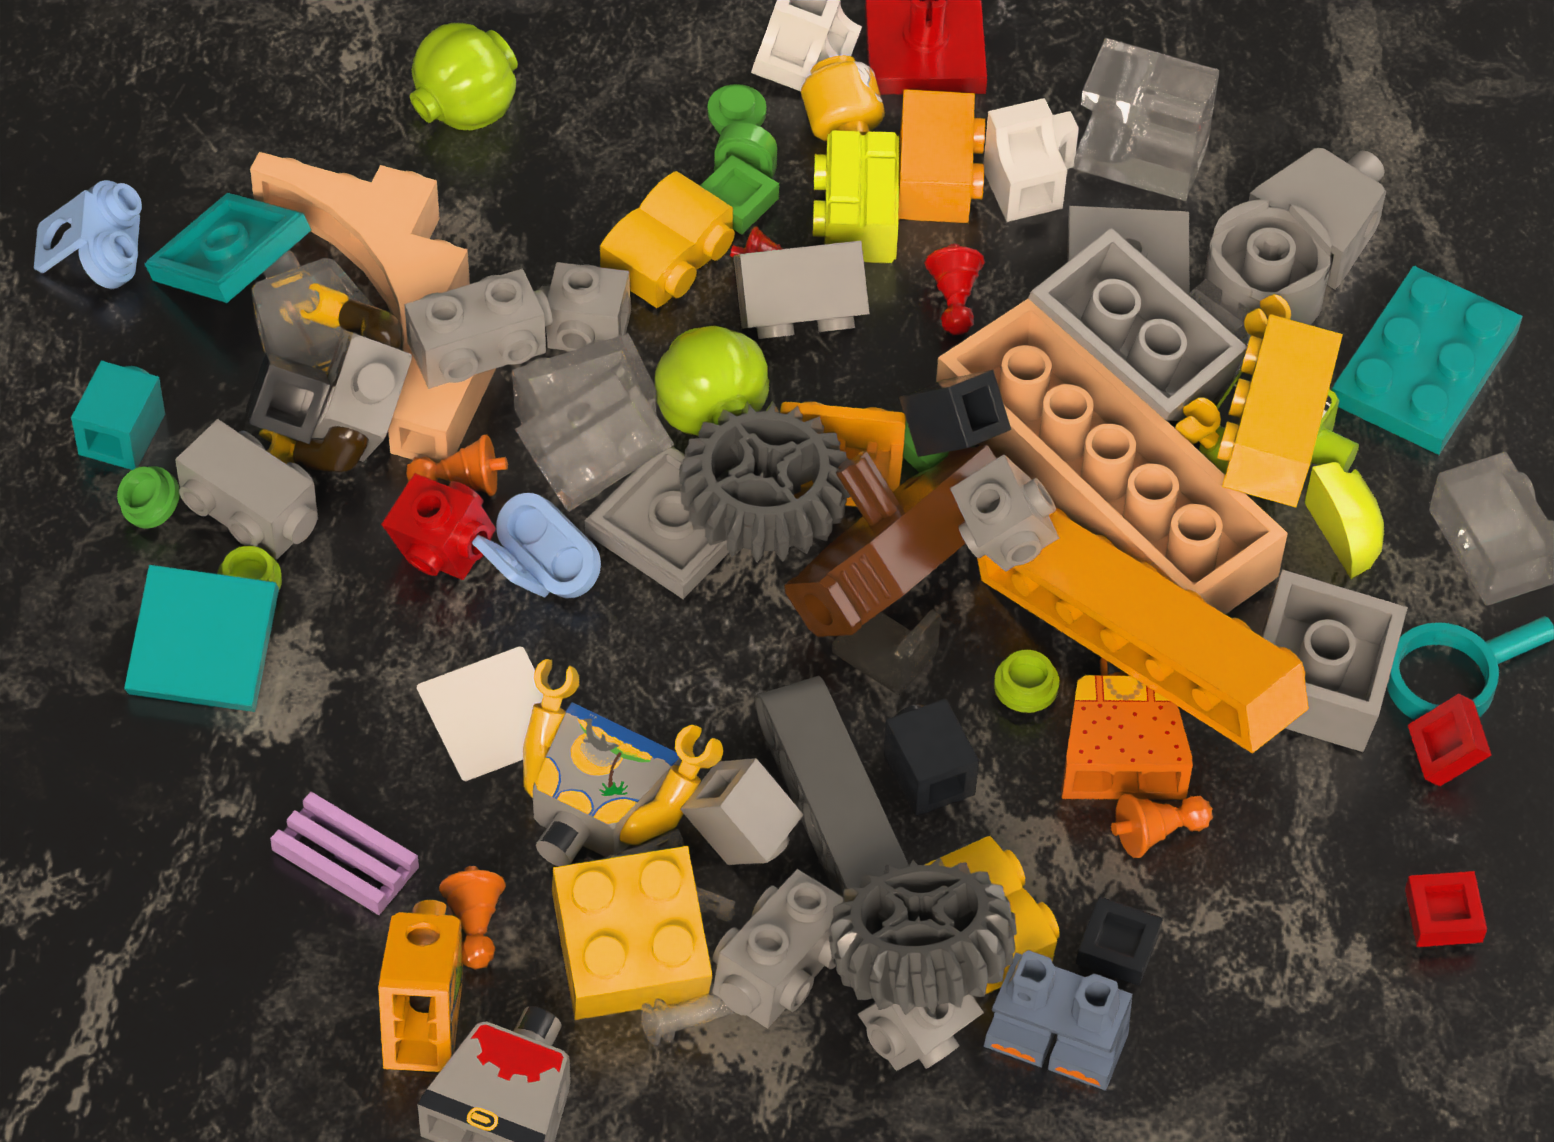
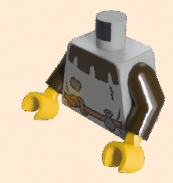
M313 283L309 286V289L319 292V304L313 312L301 309V316L330 328H337L338 326L343 328L326 374L330 383L326 399L309 444L299 440L295 441L290 437L266 429H262L259 432V436L271 442L267 452L285 464L292 462L305 470L345 472L356 467L359 461H365L385 439L411 363L412 354L399 349L402 327L394 315L362 302L349 300L347 295L340 291Z

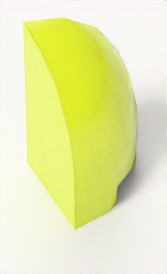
M1337 462L1313 466L1305 505L1350 579H1353L1370 569L1382 552L1384 522L1378 503L1356 469L1351 473L1344 472Z

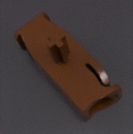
M988 445L949 451L948 456L936 466L911 477L893 492L867 451L860 452L853 459L845 460L838 466L839 470L836 472V475L863 517L830 543L796 577H793L784 584L785 594L812 633L817 637L853 635L863 624L905 595L965 544L959 531V525L966 521L950 488L996 460Z

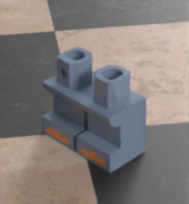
M1029 950L1024 952L1023 955L1015 953L1013 964L1009 967L992 1008V1011L995 1012L994 1018L986 1034L984 1047L1042 1068L1055 1034H1058L1050 1056L1048 1070L1106 1091L1128 1037L1132 994L1118 989L1117 981L1097 974L1083 977L1055 967L1051 958Z

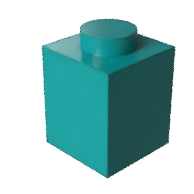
M101 361L71 417L78 455L130 470L138 468L165 416L159 377L151 375L135 366L122 367Z

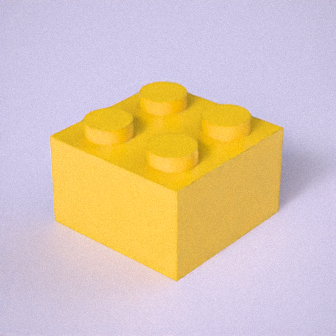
M688 846L553 867L552 895L575 1020L709 997L712 970Z

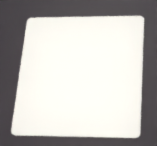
M516 647L417 685V690L461 779L464 781L523 760V744L533 705L541 703L543 693L535 685V669L523 647Z

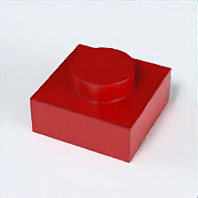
M1461 694L1455 695L1408 724L1424 778L1438 786H1442L1492 756L1475 703Z
M1475 871L1408 876L1405 892L1417 947L1483 943L1487 926Z

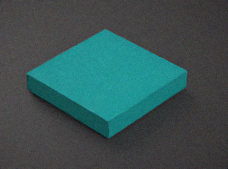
M226 193L150 257L144 265L155 282L228 303L307 235L311 228L304 213Z
M149 565L124 687L126 692L130 695L255 712L279 592L276 582Z

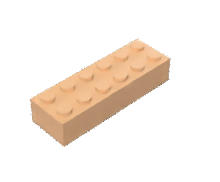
M1029 299L1023 301L938 357L936 382L988 370L994 371L1011 430L978 443V445H988L996 459L1004 454L1031 480L1037 478L1049 493L1055 507L1062 510L1073 522L1095 535L1105 536L1117 549L1139 562L1149 563L1160 575L1185 590L1195 591L1207 604L1224 614L1230 612L1279 577L1288 533L1245 493L1222 487L1225 477L1224 473Z

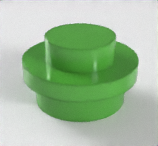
M741 84L727 85L711 95L708 101V118L719 134L728 124L736 122L761 126L766 118V101L762 94L752 87Z
M143 466L131 470L122 479L117 492L118 503L124 517L133 525L144 529L154 528L164 523L175 511L180 496L179 484L176 478L167 470L157 466Z

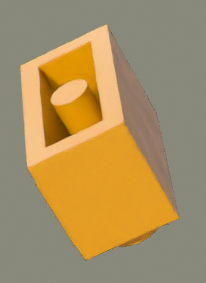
M904 90L900 126L898 219L968 223L971 199L982 200L984 185V164L973 163V153L983 154L985 139V118H974L975 93Z

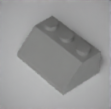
M1112 228L1108 229L1033 289L1028 298L1166 421L1183 420L1187 417L1183 413L1184 406L1197 398H1206L1213 401L1225 391L1247 349L1243 342Z

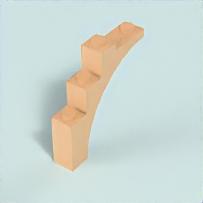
M262 152L258 153L250 168L254 200L304 213L311 232L333 244L366 274L387 303L390 313L401 324L403 351L412 354L407 341L404 304L420 300L428 294L443 293L470 284L468 249L454 246L445 240L430 239L440 219L437 180L423 177L413 171H401L380 165L373 181L368 182L358 179L351 174L335 173L306 165L293 158H281ZM412 354L411 363L388 429L390 453L412 460L414 457L427 456L436 463L455 454L496 368L475 374L462 382H449L428 389Z

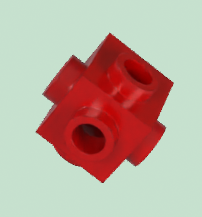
M416 473L413 474L381 524L406 560L415 568L431 576H437L439 571H442L461 580L465 579L475 561L484 556L472 544V541L477 535L491 541V536L496 530L482 508L483 499L474 490L456 481H452L449 486H446Z

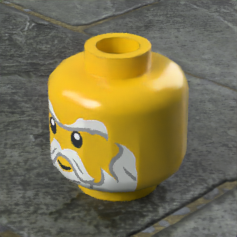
M846 55L824 59L812 67L810 70L811 75L806 78L801 87V94L814 136L827 141V135L832 130L859 131L861 135H866L868 131L871 132L879 126L885 116V111L872 68L862 62H855V58Z

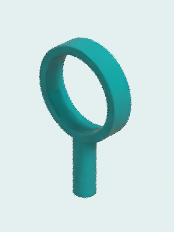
M1543 616L1486 642L1472 631L1454 624L1427 623L1414 627L1399 638L1387 683L1389 695L1395 705L1413 720L1438 707L1439 705L1419 698L1406 686L1401 677L1399 666L1401 660L1414 649L1427 645H1445L1464 652L1481 669L1485 686L1482 693L1473 699L1478 715L1481 717L1489 708L1495 694L1499 679L1498 664L1554 640V626L1548 617Z

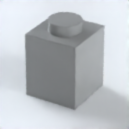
M757 758L719 761L710 769L698 788L680 809L727 865L768 863L775 859L787 847L789 833L804 815Z

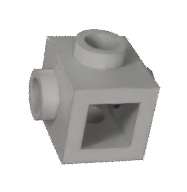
M557 262L551 286H541L540 288L547 297L553 319L552 325L546 327L548 348L565 350L576 354L590 353L620 357L631 314L629 271L601 268L594 265Z
M1004 454L950 488L966 521L959 525V531L968 548L977 558H981L984 555L988 556L1005 572L1014 566L1032 561L1040 554L1043 548L1059 539L1049 517L1051 513L1056 511L1049 493L1037 478L1031 480Z
M966 995L963 997L961 1008L951 1003L937 1005L934 1014L928 1007H914L905 1015L900 1005L897 1004L878 1010L874 1002L858 1013V1016L867 1027V1036L872 1047L879 1055L888 1059L897 1071L918 1059L927 1069L949 1055L960 1046L953 1035L984 1012L972 995Z

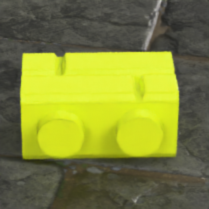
M832 130L827 135V155L815 154L814 190H826L825 201L814 200L813 236L825 237L824 245L861 241L864 262L892 263L894 259L896 260L898 241L899 136L895 132L868 131L866 135H861L859 131Z

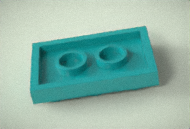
M1413 266L1333 385L1331 391L1335 392L1339 398L1338 407L1439 455L1518 333L1523 316Z

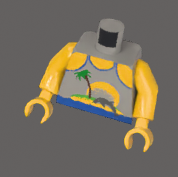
M545 659L540 662L534 672V681L538 690L543 693L541 703L533 705L523 744L524 788L533 798L534 819L546 828L536 844L540 855L553 865H570L582 846L607 858L619 857L630 844H642L674 829L684 814L680 810L681 807L695 792L701 782L697 776L700 768L713 767L721 760L723 755L721 742L712 738L706 745L705 751L700 756L695 757L693 746L700 737L702 730L698 726L689 725L678 733L675 740V752L573 702L565 711L560 708L562 699L570 697L579 686L577 670L569 666L564 685L559 689L552 690L548 684L552 660Z

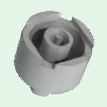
M1270 200L1248 201L1224 213L1214 228L1209 244L1202 296L1213 317L1224 327L1237 333L1239 339L1247 345L1251 335L1247 333L1244 327L1245 317L1247 313L1257 308L1261 309L1260 301L1270 295H1279L1287 301L1291 310L1290 320L1311 325L1321 312L1331 266V238L1324 225L1313 214L1301 207L1290 204L1289 210L1269 207Z

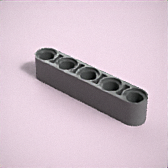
M815 676L757 694L755 706L761 730L794 804L804 814L801 817L802 823L832 890L844 897V890L860 888L863 875L880 877L884 875L886 865L896 869L909 867L823 679L820 676Z

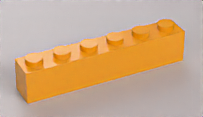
M1058 508L1049 517L1059 539L1043 548L1040 554L1032 561L1014 566L1005 572L988 556L984 555L981 558H977L981 580L1252 754L1309 709L1305 685V669L1303 662L1295 653L1286 647L1274 645L1253 632L1242 620L1230 618L1207 604L1195 591L1185 590L1160 575L1149 563L1139 562L1117 549L1105 536L1091 533L1073 522Z

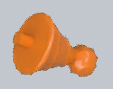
M485 434L471 445L461 448L460 451L446 459H441L439 463L434 462L427 456L414 457L412 462L407 465L406 475L408 482L413 474L416 473L436 482L438 478L450 482L456 481L475 491L487 493L488 496H493L497 490V470L508 469V462L506 457L495 458L491 439Z
M1123 794L1118 800L1116 822L1112 823L1111 830L1114 836L1119 835L1123 847L1130 856L1141 858L1148 849L1160 840H1164L1167 835L1178 827L1185 826L1190 831H1201L1207 828L1209 822L1213 819L1212 807L1209 801L1204 800L1201 796H1190L1182 801V805L1179 808H1176L1170 804H1160L1149 799L1134 797L1132 794Z
M468 866L465 868V871H460L445 878L439 886V891L446 898L448 906L453 910L456 917L461 920V928L467 935L462 942V963L476 970L486 968L488 963L494 959L495 946L493 941L489 937L484 936V934L487 933L491 916L496 910L495 906L500 894L503 893L506 887V883L503 877L494 872L478 870L476 866Z

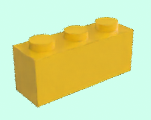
M1270 314L1263 338L1250 336L1240 372L1252 375L1251 381L1238 379L1229 415L1240 418L1239 425L1227 421L1217 459L1228 461L1222 487L1297 507L1311 463L1343 334Z

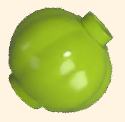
M467 23L441 25L421 41L416 51L412 65V77L416 90L409 95L411 103L418 114L428 123L438 119L459 130H475L490 125L504 116L513 99L516 89V78L513 71L518 67L516 57L507 42L494 30L484 32L474 25Z
M720 326L695 328L679 335L672 342L669 350L663 354L655 371L654 380L657 391V404L666 421L685 434H693L699 437V431L702 428L703 422L718 425V418L723 409L735 416L742 415V409L748 402L755 412H759L765 404L769 392L768 366L762 350L755 341L746 335Z

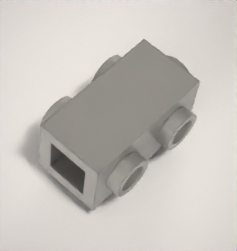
M523 268L503 275H491L479 282L443 293L428 294L420 300L404 304L408 345L428 389L449 382H462L475 374L508 364H521L534 356L546 353L545 327L553 323L551 309L543 290L533 291Z
M217 419L175 459L180 485L179 493L184 503L200 516H207L209 514L227 526L231 534L244 546L259 547L277 560L293 543L299 544L303 542L316 525L318 513L315 485L312 478L299 465L292 462L285 464L267 452L259 440L246 431L237 432Z
M798 869L779 889L775 886L769 887L759 898L752 912L751 919L741 930L735 927L731 928L718 943L712 958L713 962L717 964L712 993L722 999L725 1005L735 1013L747 1015L767 1029L785 1009L791 1012L797 1010L807 998L813 986L814 977L824 966L829 969L836 967L835 959L831 957L829 936L832 933L830 925L833 919V907L843 903V897Z

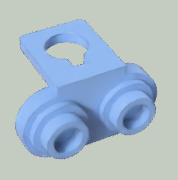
M108 180L100 181L39 223L37 228L34 269L44 273L79 248L81 264L86 273L97 284L105 288L116 289L131 280L136 272L140 224L139 213L142 209L138 193L125 183L117 184ZM70 223L71 228L64 232L59 243L51 249V241L55 232L62 224Z
M534 493L518 494L508 500L500 510L496 522V531L502 546L480 535H477L472 541V544L508 580L544 598L550 592L563 598L581 596L592 588L600 573L601 560L595 545L549 500Z

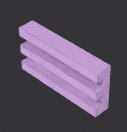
M310 792L303 800L304 808L300 813L294 810L287 818L288 827L284 831L278 829L270 838L272 851L380 915L419 868L418 855L313 792ZM315 821L330 829L331 831L335 832L336 834L340 835L341 837L345 838L346 840L358 846L359 848L363 849L364 851L368 852L369 854L373 855L374 857L378 858L379 860L383 861L384 863L388 864L389 866L393 867L394 869H396V871L388 867L387 865L383 864L382 862L378 861L377 859L373 858L372 856L368 855L367 853L363 852L362 850L358 849L357 847L353 846L352 844L348 843L347 841L343 840L342 838L325 829L324 827L320 826L319 824L315 823ZM302 836L308 838L334 854L336 859L351 868L361 870L384 885L378 890L298 840Z

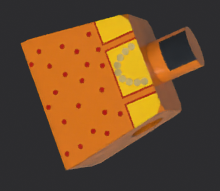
M1101 658V675H1085L1079 678L1077 682L1061 789L1062 799H1119L1123 794H1132L1140 799H1186L1193 762L1179 707Z

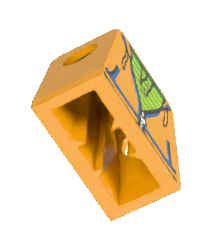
M424 900L418 902L413 907L412 913L399 912L391 916L378 986L383 1069L440 1072L454 1054L463 979L461 920L453 916L451 908L443 902ZM410 996L431 997L429 1012L421 1013L414 1010L409 1003Z

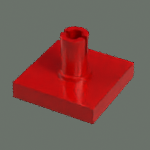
M865 0L868 66L874 72L880 95L903 94L904 90L986 94L987 69L981 0Z

